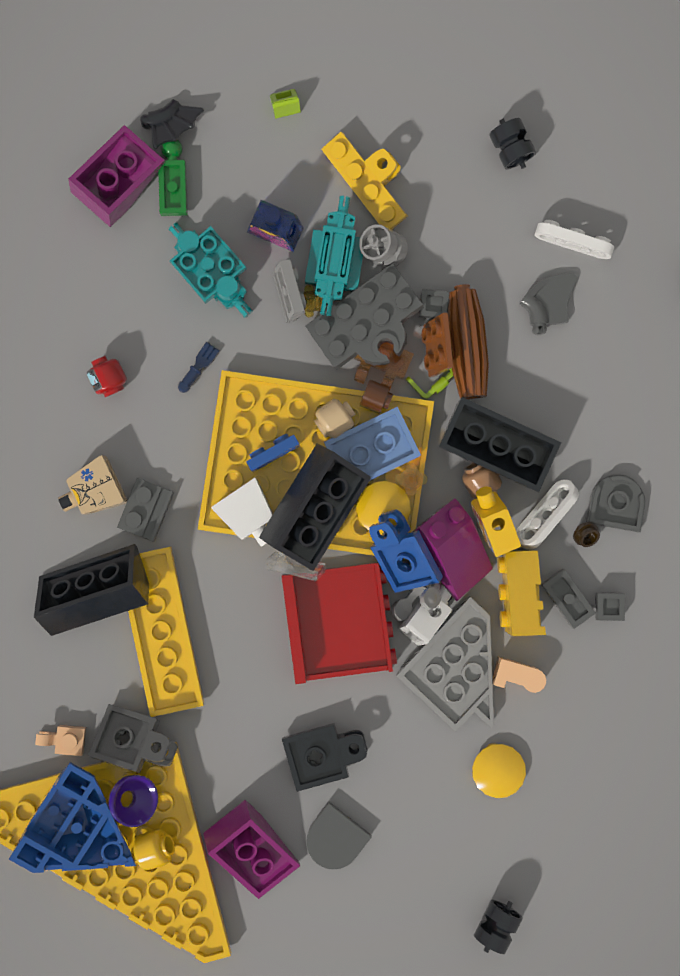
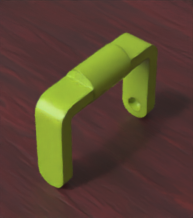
M452 368L449 369L450 372L445 377L442 376L437 380L426 394L409 376L405 380L423 399H429L434 393L438 395L450 384L448 381L454 375Z

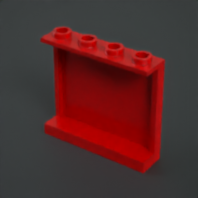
M378 562L282 575L295 684H303L309 680L387 670L393 672L392 665L397 664L395 648H390L389 638L394 637L392 621L386 622L385 611L390 610L388 594L383 595L382 584L387 582L386 576L382 568H379Z

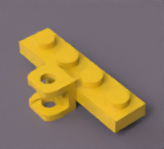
M343 132L337 134L321 149L379 225L392 230L408 217L385 187L401 170V166L386 149H380L364 160ZM387 161L388 165L383 169L382 165Z

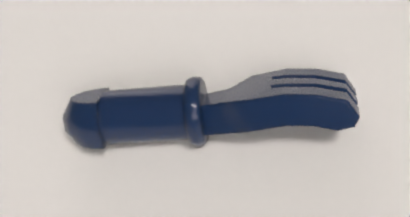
M209 342L204 344L196 356L195 365L190 366V370L178 384V390L181 393H186L190 390L196 378L202 374L201 370L210 366L220 350Z

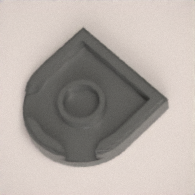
M611 475L601 479L591 492L586 522H594L599 526L641 532L645 509V495L634 479L625 475Z
M328 802L308 830L307 849L311 858L318 865L326 869H341L355 860L372 838V835L332 803Z

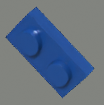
M286 433L273 441L275 445L266 451L264 447H261L249 454L251 459L246 462L250 470L255 472L298 448L300 444L295 435L289 437Z

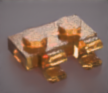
M385 342L380 346V353L387 355L390 361L389 364L373 366L357 355L354 359L361 363L355 374L354 381L364 384L370 368L374 367L385 372L381 384L389 386L391 389L395 377L404 379L414 353L403 350L402 354L398 356L394 352V345Z

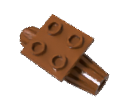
M469 284L457 285L449 293L448 313H442L423 325L424 328L422 329L421 336L426 346L424 365L426 370H428L429 377H435L452 368L460 398L463 397L467 400L487 397L489 373L485 320L476 289H470Z

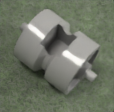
M379 224L369 226L360 238V250L367 259L388 267L392 263L394 266H397L406 258L408 252L406 239L401 234Z

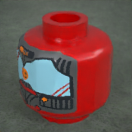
M103 356L91 362L93 367L87 371V377L96 394H104L105 397H108L124 389L123 385L126 383L127 377L117 359L108 360L106 356Z

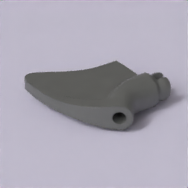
M574 273L558 274L539 281L521 300L520 305L529 312L530 325L533 326L532 332L535 335L545 334L547 332L546 325L569 322L568 300L577 280V276Z

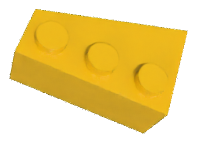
M521 550L507 552L497 559L498 573H502L503 584L498 586L499 600L504 602V611H500V626L505 627V632L511 636L546 635L545 626H541L540 610H543V601H540L539 596L541 578L538 551Z

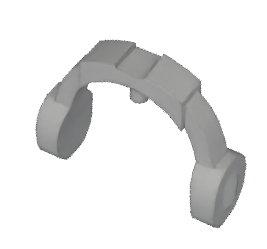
M441 581L412 589L405 598L393 604L391 615L397 621L407 619L412 612V603L417 596H420V604L426 610L435 609L441 601L439 592Z

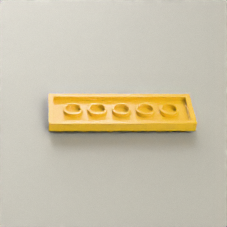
M166 547L140 553L149 581L148 605L129 610L128 613L150 717L204 706L205 703L172 548Z

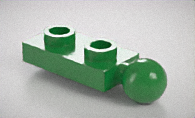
M179 140L167 142L161 145L162 154L167 160H165V163L158 171L159 212L161 216L188 215L185 160H177L182 153V144Z

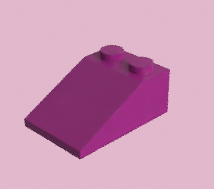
M124 125L68 178L70 192L111 227L129 210L165 163V160Z
M456 498L442 506L412 531L419 530L443 575L441 583L456 601L493 570L472 518Z
M246 800L203 833L208 854L258 899L300 867L299 861L264 817Z

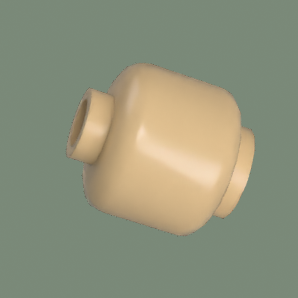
M332 399L316 411V419L313 420L325 438H337L354 427L351 417L355 413L347 401L342 404L339 400Z

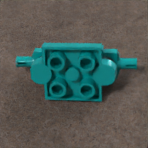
M339 196L338 210L328 213L327 225L323 226V231L313 229L305 284L316 286L315 295L323 298L321 315H325L326 305H328L326 316H331L333 301L342 299L343 291L353 292L359 285L364 255L361 253L359 245L361 237L355 236V217L348 213L351 200L348 196H346L344 207V196Z
M175 222L173 225L178 230L177 232L171 225L169 231L178 239L174 247L178 254L170 260V263L206 304L214 298L216 302L219 300L226 309L235 306L244 318L248 316L246 311L251 314L253 310L243 300L247 291L240 284V278L238 277L247 268L217 232L210 226L202 234L198 235L195 230L184 231Z

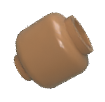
M473 462L465 467L462 480L472 498L476 499V491L485 486L491 487L492 491L498 494L497 490L502 485L499 474Z

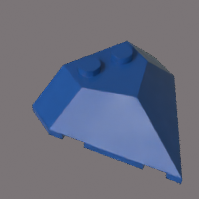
M69 762L52 785L9 857L10 861L32 873H43L45 870L62 869V871L100 869L114 865L136 866V862L116 820L110 812L108 803L95 776Z

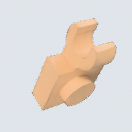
M59 725L57 733L39 731L36 734L35 745H55V754L82 756L84 754L86 727Z

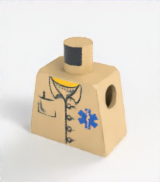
M103 455L97 457L66 480L70 492L58 497L59 503L65 512L78 506L80 512L84 515L120 506L128 501L108 457Z

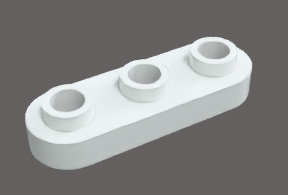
M544 220V223H538L534 235L540 240L600 259H611L614 245L606 237L596 236L594 238L585 235V232L578 228H570V230L559 227L560 224L553 220Z
M560 480L556 482L517 528L516 533L523 548L528 550L537 548L575 504L579 497V491L571 481Z

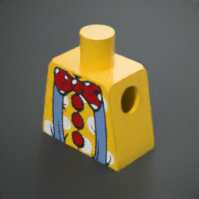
M491 487L479 488L476 491L477 498L471 501V506L479 531L494 555L498 557L521 547L506 505L498 494L492 491ZM500 526V528H501L500 530H495V529H494V528Z

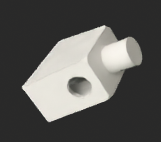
M253 478L211 508L240 539L244 540L252 534L262 547L267 543L261 540L259 536L272 517L273 512L258 480Z
M444 585L440 587L441 601L433 609V617L419 602L409 617L398 628L399 631L418 646L429 643L452 611L447 604L453 597Z

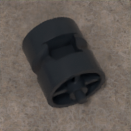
M504 118L499 120L501 125L493 129L489 136L494 147L501 149L499 157L504 168L508 170L519 165L521 169L526 168L525 162L533 158L537 152L531 140H525L524 138L527 132L521 118H514L506 122Z
M491 900L484 913L486 920L480 921L474 933V937L485 946L484 951L487 953L489 950H492L499 954H505L512 942L510 934L517 932L523 920V917L511 908L513 905L511 901L504 904L497 900Z

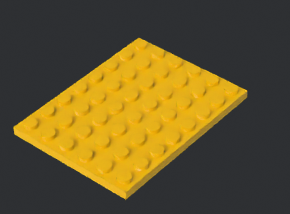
M222 370L198 530L236 535L211 507L253 478L258 480L274 513L316 444L326 448L324 442L331 439L330 437L325 438L313 420L316 419L315 413L320 407L332 399H337L342 404L347 401L353 409L355 415L351 418L354 422V427L398 407L421 456L370 480L366 487L374 482L388 481L397 484L405 491L410 500L411 511L407 523L411 529L408 533H411L416 529L434 401L393 395L388 409L382 407L379 414L360 406L365 391ZM286 433L289 437L295 435L300 444L298 448L255 472L250 470L246 462L251 459L249 454L261 447H264L266 451L275 445L273 443L275 439ZM356 502L328 549L374 556L370 548L374 542L369 530L361 524L357 516Z

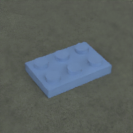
M398 407L344 432L337 438H331L324 442L327 449L335 452L371 477L370 480L421 456Z

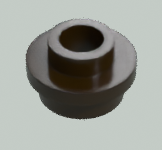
M585 522L578 525L573 533L574 541L583 547L593 546L600 538L599 528L594 522Z

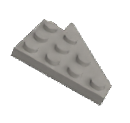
M470 596L437 630L429 643L423 645L396 674L406 686L455 732L474 712L490 728L494 726L490 615Z

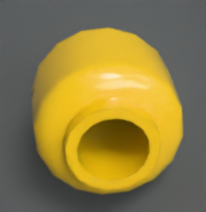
M163 830L150 831L137 836L131 854L135 862L144 870L164 866L169 863L174 854V841Z

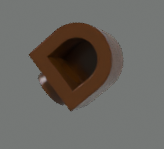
M370 379L360 406L379 414L382 407L388 409L393 396L392 393H389L390 387Z

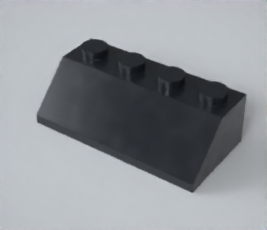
M461 397L449 420L439 447L539 492L562 442Z
M316 444L259 538L274 549L314 571L371 477L335 452Z
M132 544L39 576L34 611L36 621L50 636L148 605L149 581L138 547Z

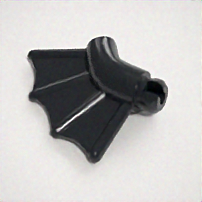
M172 99L163 108L143 114L140 117V121L144 129L151 128L153 147L157 149L164 143L176 142L183 132L193 129L196 118L204 112V109L202 107L182 106L178 101Z

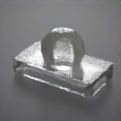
M276 551L267 558L266 568L316 581L325 573L326 563L319 562L315 570L312 571L285 554Z

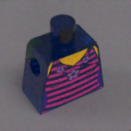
M260 200L247 233L294 252L304 227L296 214Z

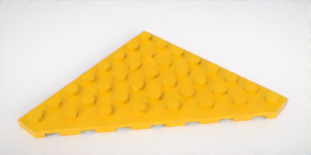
M177 748L170 766L163 767L145 761L140 774L106 762L81 767L95 776L108 806L110 793L114 785L123 777L140 775L150 779L155 785L158 794V804L153 816L145 824L138 827L124 826L117 822V825L130 852L138 835L157 829L163 830L172 837L175 851L168 864L150 870H144L136 863V866L129 867L114 865L100 869L72 871L57 869L50 871L62 877L61 880L81 891L82 889L96 897L95 900L112 910L116 909L127 915L129 920L146 930L149 928L161 935L162 939L175 947L183 948L195 955V958L203 963L230 957L232 952L179 749ZM61 773L0 789V844L12 851L14 850L28 823ZM126 791L121 796V804L123 807L129 806L133 800V795L131 791Z

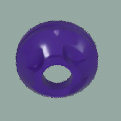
M140 775L123 777L114 785L109 797V809L113 818L120 824L128 827H138L149 821L158 804V794L155 785L150 779ZM131 791L133 800L129 806L123 807L121 796L124 792Z

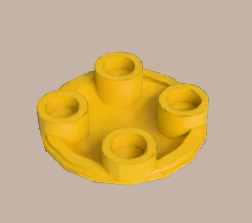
M388 481L374 482L367 486L358 498L356 505L357 516L361 524L368 530L372 524L379 523L378 518L382 513L396 509L408 521L411 511L410 500L405 491L397 484ZM389 518V522H391L393 525H397L394 519Z
M491 743L487 745L476 756L472 766V777L477 787L484 794L494 798H506L516 793L523 785L526 776L525 763L521 755L513 747L504 744Z

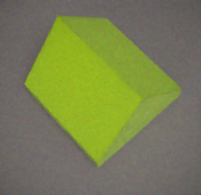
M295 89L270 95L275 119L301 113L299 98Z

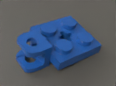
M396 509L382 513L378 518L379 523L372 524L369 528L370 536L374 542L370 548L394 592L439 583L443 575L419 530L408 533L411 529L405 517ZM389 518L394 519L397 525H393L391 522H389ZM403 558L409 560L411 566L408 563H403Z

